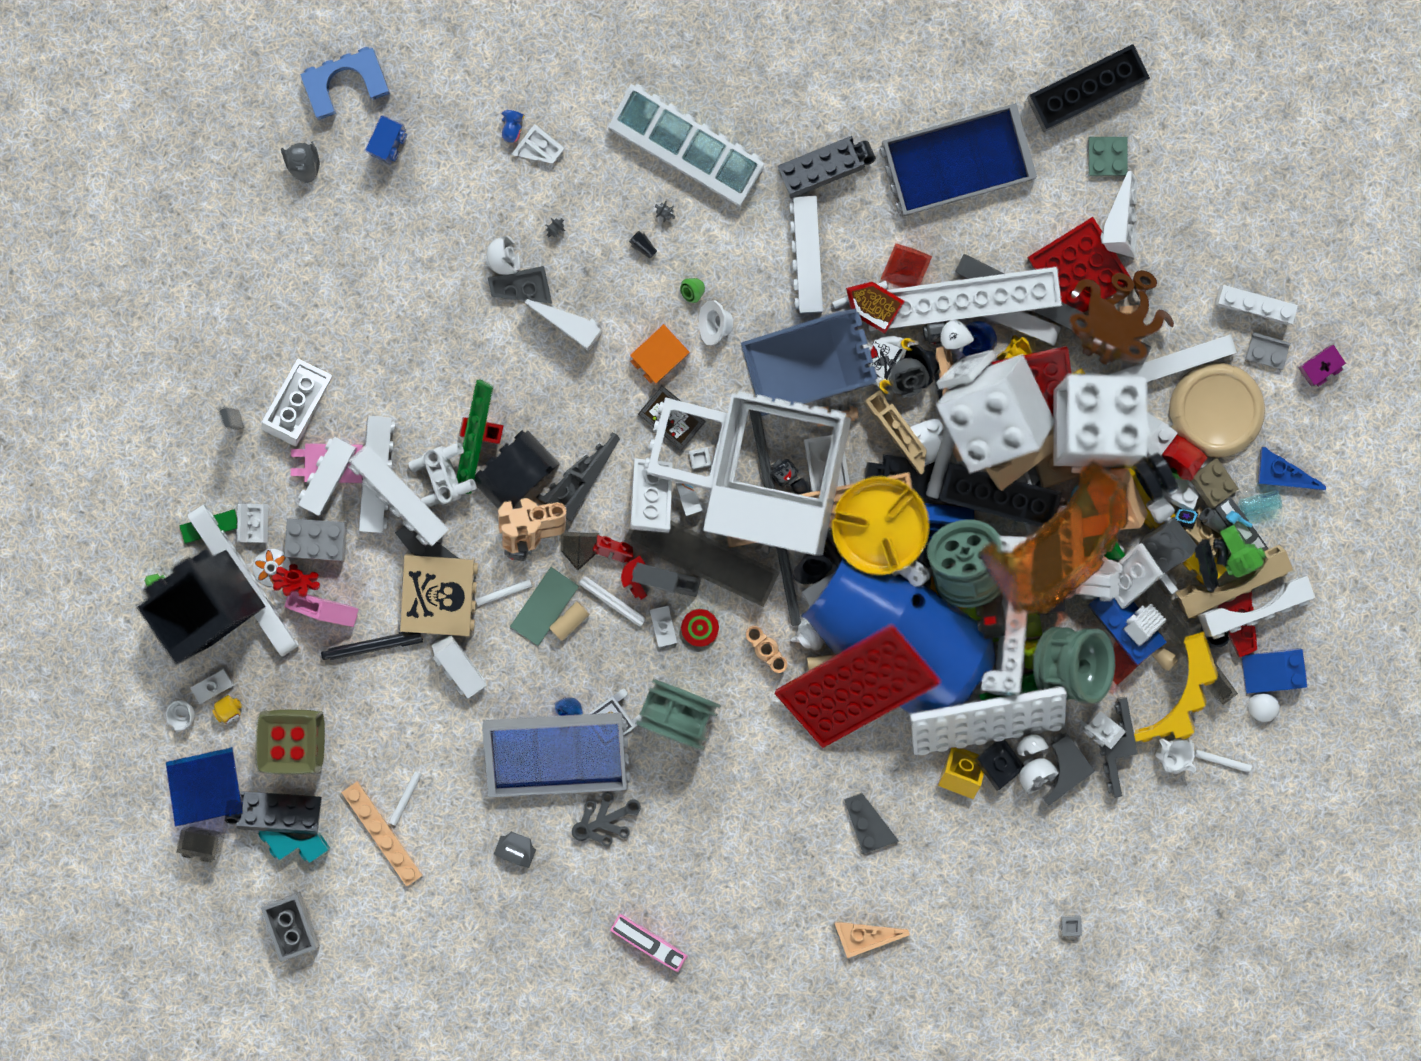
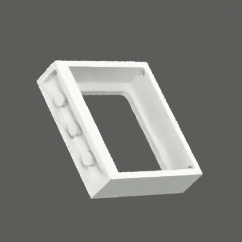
M665 398L664 403L660 402L658 413L661 414L660 421H655L653 432L657 433L655 440L651 439L648 450H651L652 453L650 458L646 457L644 469H647L646 474L712 491L728 413ZM675 410L721 422L722 426L708 477L658 464V457L670 411Z

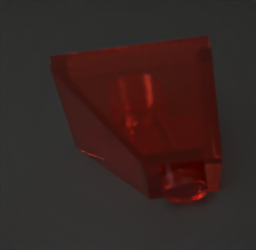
M895 243L881 279L901 288L920 286L932 256L914 248Z

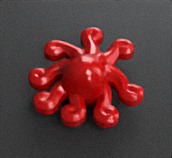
M290 564L289 571L280 566L277 567L276 574L272 576V581L274 582L273 589L279 591L283 588L282 593L285 596H290L291 592L298 591L300 597H305L308 593L307 587L312 590L320 588L319 582H311L316 581L319 575L317 572L303 575V572L298 569L297 564Z

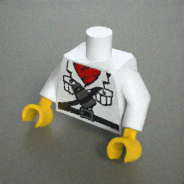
M886 336L874 340L872 346L863 345V348L869 347L873 360L868 366H874L877 374V383L874 385L879 387L885 394H888L885 387L888 385L892 387L889 377L893 365L900 360L905 349L908 351L913 350L908 347L910 342L915 343L910 338Z

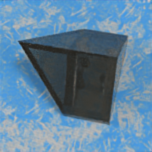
M564 532L561 534L560 551L577 571L596 555L592 549L594 544H596V536L599 533Z

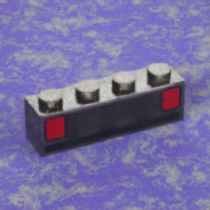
M1000 593L992 601L975 607L977 617H981V620L977 621L979 632H983L984 639L1005 636L1006 623L1002 595Z

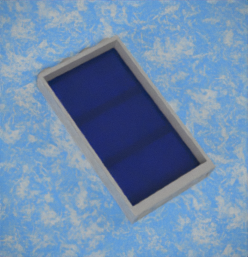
M1017 103L887 139L880 146L882 158L886 157L887 165H885L887 176H891L893 181L890 184L892 194H896L898 202H895L898 213H902V217L1037 178Z
M622 712L483 720L482 732L488 798L627 790V783H630V771H626V766L629 765V754H625V748H628V737H624L623 731H627L626 719L622 718Z

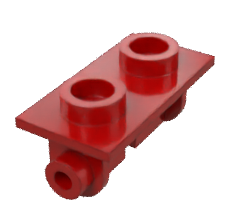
M596 536V544H594L592 549L595 554L608 558L610 552H612V559L622 563H629L630 559L633 558V547L628 543L618 542L607 536Z

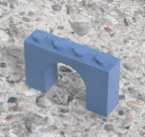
M361 48L358 50L359 53L342 55L340 60L335 62L333 60L322 63L321 67L316 69L315 67H310L300 74L318 120L337 114L329 94V84L334 75L340 71L353 70L361 74L372 100L391 94L373 48Z

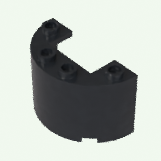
M521 430L514 437L516 439L510 445L506 443L499 450L501 453L496 458L492 456L485 463L487 467L475 474L474 481L476 487L498 510L504 502L511 501L512 508H514L520 499L560 464L529 431L524 432Z

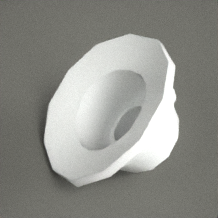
M716 300L707 301L700 309L699 329L702 340L706 345H716L723 336L728 335L732 331L733 318L729 312L723 309L720 303Z

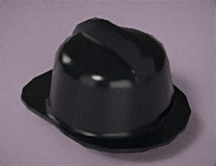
M823 551V555L805 553L802 561L795 567L793 577L800 584H814L820 581L832 569L833 563L825 551Z

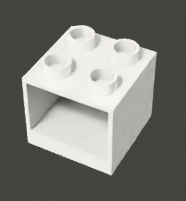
M1023 354L984 368L982 374L976 376L974 382L969 385L959 384L955 388L947 389L937 404L969 473L1040 449L1055 423Z
M1068 375L1054 389V466L1131 468L1147 455L1146 378Z

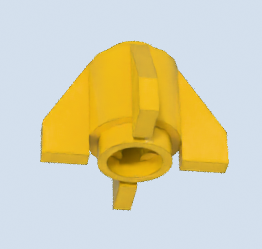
M1013 335L1011 343L1006 347L1005 351L997 355V359L1003 360L1021 354H1032L1029 342L1024 337L1019 338Z

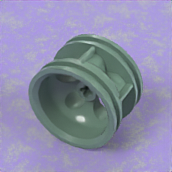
M960 520L942 527L931 538L927 550L928 559L933 571L936 591L944 601L958 607H976L992 601L1003 591L1007 583L1008 574L1003 558L1001 540L993 527L977 520ZM980 556H986V557H989L990 559H988V560H980L979 557H980ZM956 563L953 568L945 569L949 564ZM975 569V571L964 573L965 570Z
M1051 627L1046 630L1039 639L1034 655V677L1039 691L1065 686L1066 700L1075 699L1078 702L1097 703L1101 701L1110 690L1115 672L1114 649L1107 634L1099 629H1081L1076 632L1068 627Z
M653 679L652 683H655L653 688L649 687L647 698L639 713L642 718L640 721L637 720L635 724L683 744L704 750L703 741H708V738L705 737L707 721L710 715L717 717L718 714L715 713L716 708L720 709L721 705Z

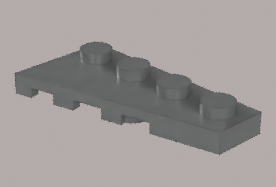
M405 526L395 532L410 553H414V556L459 558L439 542H436L433 546L423 545L416 538L418 534L414 530L409 531Z

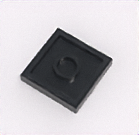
M1005 739L992 744L974 760L997 791L1018 775L1024 767Z

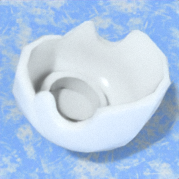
M1260 692L1255 693L1250 698L1248 710L1250 715L1256 720L1270 722L1277 717L1280 705L1272 695Z
M184 700L172 702L166 710L167 723L173 726L176 731L185 730L194 721L195 711L193 707Z
M1031 734L1019 742L1017 751L1019 755L1025 756L1047 750L1049 747L1042 736Z

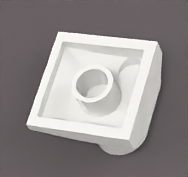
M930 419L910 427L927 449L924 466L936 461L944 433L942 423L937 419Z

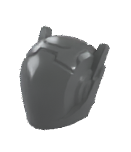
M312 141L311 144L296 143L286 150L281 148L285 165L292 176L304 183L313 181L320 167V159L314 142Z

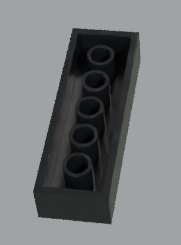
M1134 44L1030 94L1027 100L1044 133L1146 83L1150 77Z
M949 463L938 500L1052 530L1062 492L1016 480L1005 489L1000 490L988 473L982 471L969 473L967 467Z

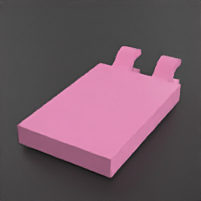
M305 444V449H291V457H305V468H291V476H305L304 482H307L311 473H316L318 469L316 464L320 456H325L327 444ZM353 445L357 448L354 455L363 447V445ZM349 463L339 483H362L363 477L360 474L355 475L350 470L349 466L351 464Z

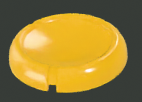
M871 477L859 481L841 496L834 510L836 514L835 519H832V532L835 544L842 556L851 565L864 572L890 574L894 571L902 570L920 555L926 544L929 533V519L926 507L919 495L910 486L897 479Z

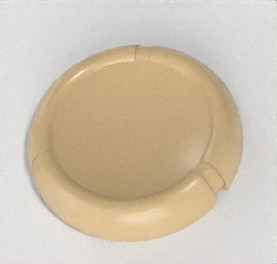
M1207 363L1192 369L1177 383L1170 399L1169 416L1172 419V428L1177 432L1178 436L1192 443L1207 457L1223 458L1241 452L1256 439L1264 422L1265 403L1258 384L1247 372L1227 363Z

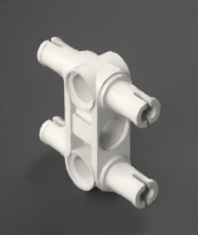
M461 443L428 450L422 457L409 462V468L412 472L427 468L435 493L421 499L428 508L437 504L445 505L457 501L463 494L476 489V483L473 479L458 484L450 458L464 452ZM448 490L450 492V498L447 495Z

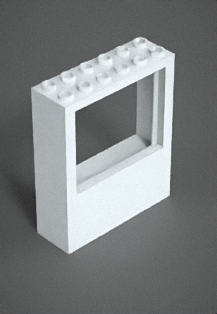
M738 391V395L732 394L703 531L814 555H823L851 418L846 417L847 413L832 410L830 414L827 413V409L813 406L811 410L808 405L795 402L791 406V402L781 399H775V402H772V398L757 395L756 398H753L754 394ZM749 409L834 427L819 499L734 481Z

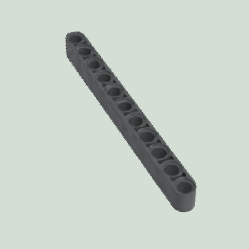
M963 254L955 272L968 279L1005 274L966 254ZM1061 302L1062 306L1033 310L1071 330L1069 319L1071 315L1079 313L1088 317L1087 314ZM1076 321L1078 326L1085 327L1084 322ZM1139 340L1147 349L1146 357L1138 362L1143 365L1152 347ZM1129 349L1132 354L1137 355L1140 353L1137 349Z

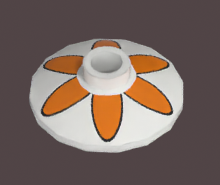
M267 549L256 557L253 564V572L261 584L273 587L272 576L276 574L277 567L281 566L289 571L291 563L288 557H284L285 553L277 549ZM270 564L274 565V571L272 572L268 570Z

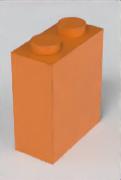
M663 324L630 355L632 358L630 362L637 370L640 367L645 372L643 376L650 384L653 381L657 384L690 352Z

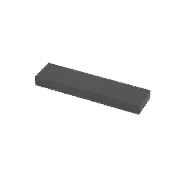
M229 407L219 409L225 428L235 430L244 428L238 409Z

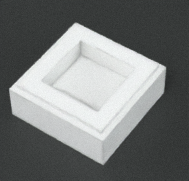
M708 447L689 451L693 470L712 466Z

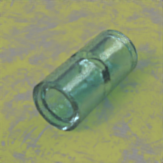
M1278 490L1239 499V505L1243 514L1249 517L1282 509V500Z

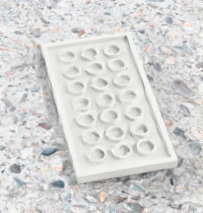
M1065 686L910 714L914 755H926L934 751L944 752L951 749V747L960 749L965 748L967 745H982L989 741L999 742L1006 738H1021L1028 734L1038 735L1050 730L1059 731L1065 728Z

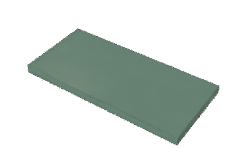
M550 567L510 627L539 646L550 630L549 627L559 617L579 585Z

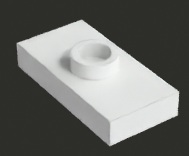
M669 606L651 609L650 614L658 647L677 643Z
M223 669L192 686L191 690L198 703L202 704L234 686L226 670Z

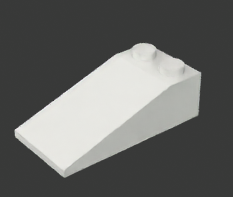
M528 299L525 301L529 307L587 350H590L602 334L601 325L592 318L587 320L584 317Z
M297 359L262 421V430L297 447L332 375Z

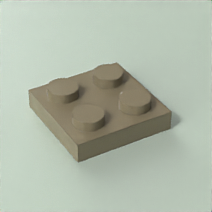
M1215 458L1198 470L1191 480L1198 493L1211 509L1239 489L1218 458Z

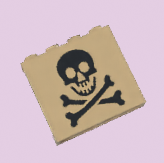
M406 553L404 555L400 632L470 636L471 631L475 630V620H472V612H476V601H473V593H477V582H474V574H478V563H475V557H472V559L414 556V553Z

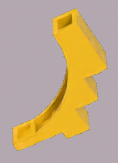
M1204 632L1185 637L1184 642L1188 653L1189 674L1181 698L1163 719L1154 725L1135 730L1136 742H1148L1153 737L1159 735L1160 737H1166L1171 732H1174L1175 738L1181 737V739H1187L1194 734L1195 726L1190 711L1199 712L1204 709L1203 707L1207 703L1201 684H1213L1218 678V672Z

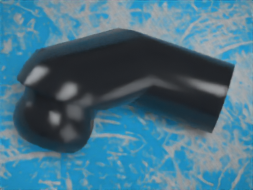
M1214 539L1213 548L1219 549L1217 564L1226 566L1228 547L1224 539Z

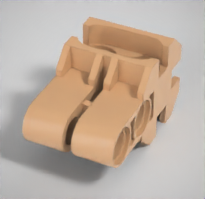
M526 498L520 499L522 508L513 509L511 501L504 502L498 510L499 533H502V546L510 553L519 552L517 546L519 541H526L528 551L534 550L541 542V538L558 536L566 530V507L561 503L537 506L536 503Z

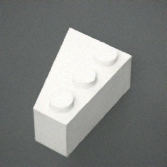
M443 635L431 643L435 655L433 659L438 666L443 665L446 669L444 671L445 675L450 681L453 679L457 685L455 687L461 695L465 694L467 698H470L487 686L485 679L464 653L461 645H458L454 640L453 635Z

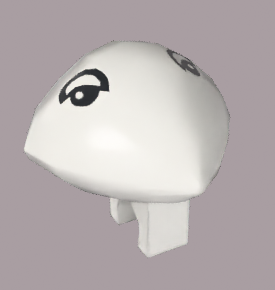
M950 320L946 323L940 336L944 348H960L959 351L961 352L964 346L974 340L969 330L957 320Z

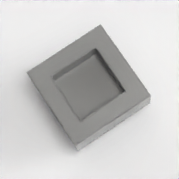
M1080 915L1061 916L1062 936H1082Z

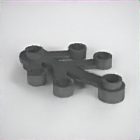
M605 792L602 795L603 801L596 820L588 824L592 811L596 809V802L593 800L586 801L581 822H577L572 828L573 837L578 841L590 838L601 842L604 846H610L613 841L610 835H600L592 831L602 828L618 834L621 838H627L630 834L628 827H620L609 822L626 814H638L641 809L640 802L636 799H631L626 803L625 807L606 815L609 804L613 801L614 796L611 792ZM606 794L611 795L610 801L604 799ZM589 802L594 804L593 809L587 808ZM635 803L637 809L631 810L630 804ZM579 828H584L585 833L583 835L578 833ZM626 829L628 834L623 836L620 831ZM609 837L611 841L605 844L603 839Z

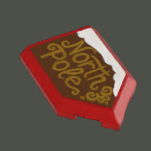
M872 281L846 288L851 309H856L859 312L862 321L886 334L905 301Z

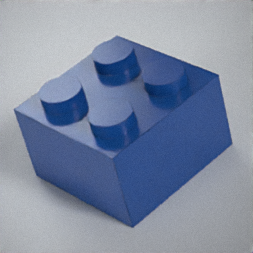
M381 115L365 151L369 155L391 165L392 161L395 162L398 158L400 143L404 144L408 134L405 133V127Z

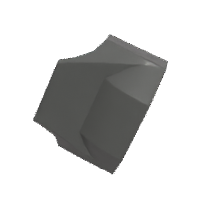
M511 831L506 836H500L494 855L529 868L536 849L533 848L530 838Z

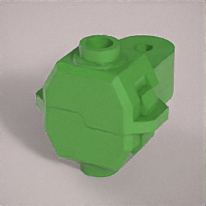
M1235 525L1220 531L1231 552L1227 558L1228 564L1225 566L1230 576L1234 575L1239 578L1263 565L1264 558L1267 556L1262 547L1257 548L1255 544H1246Z

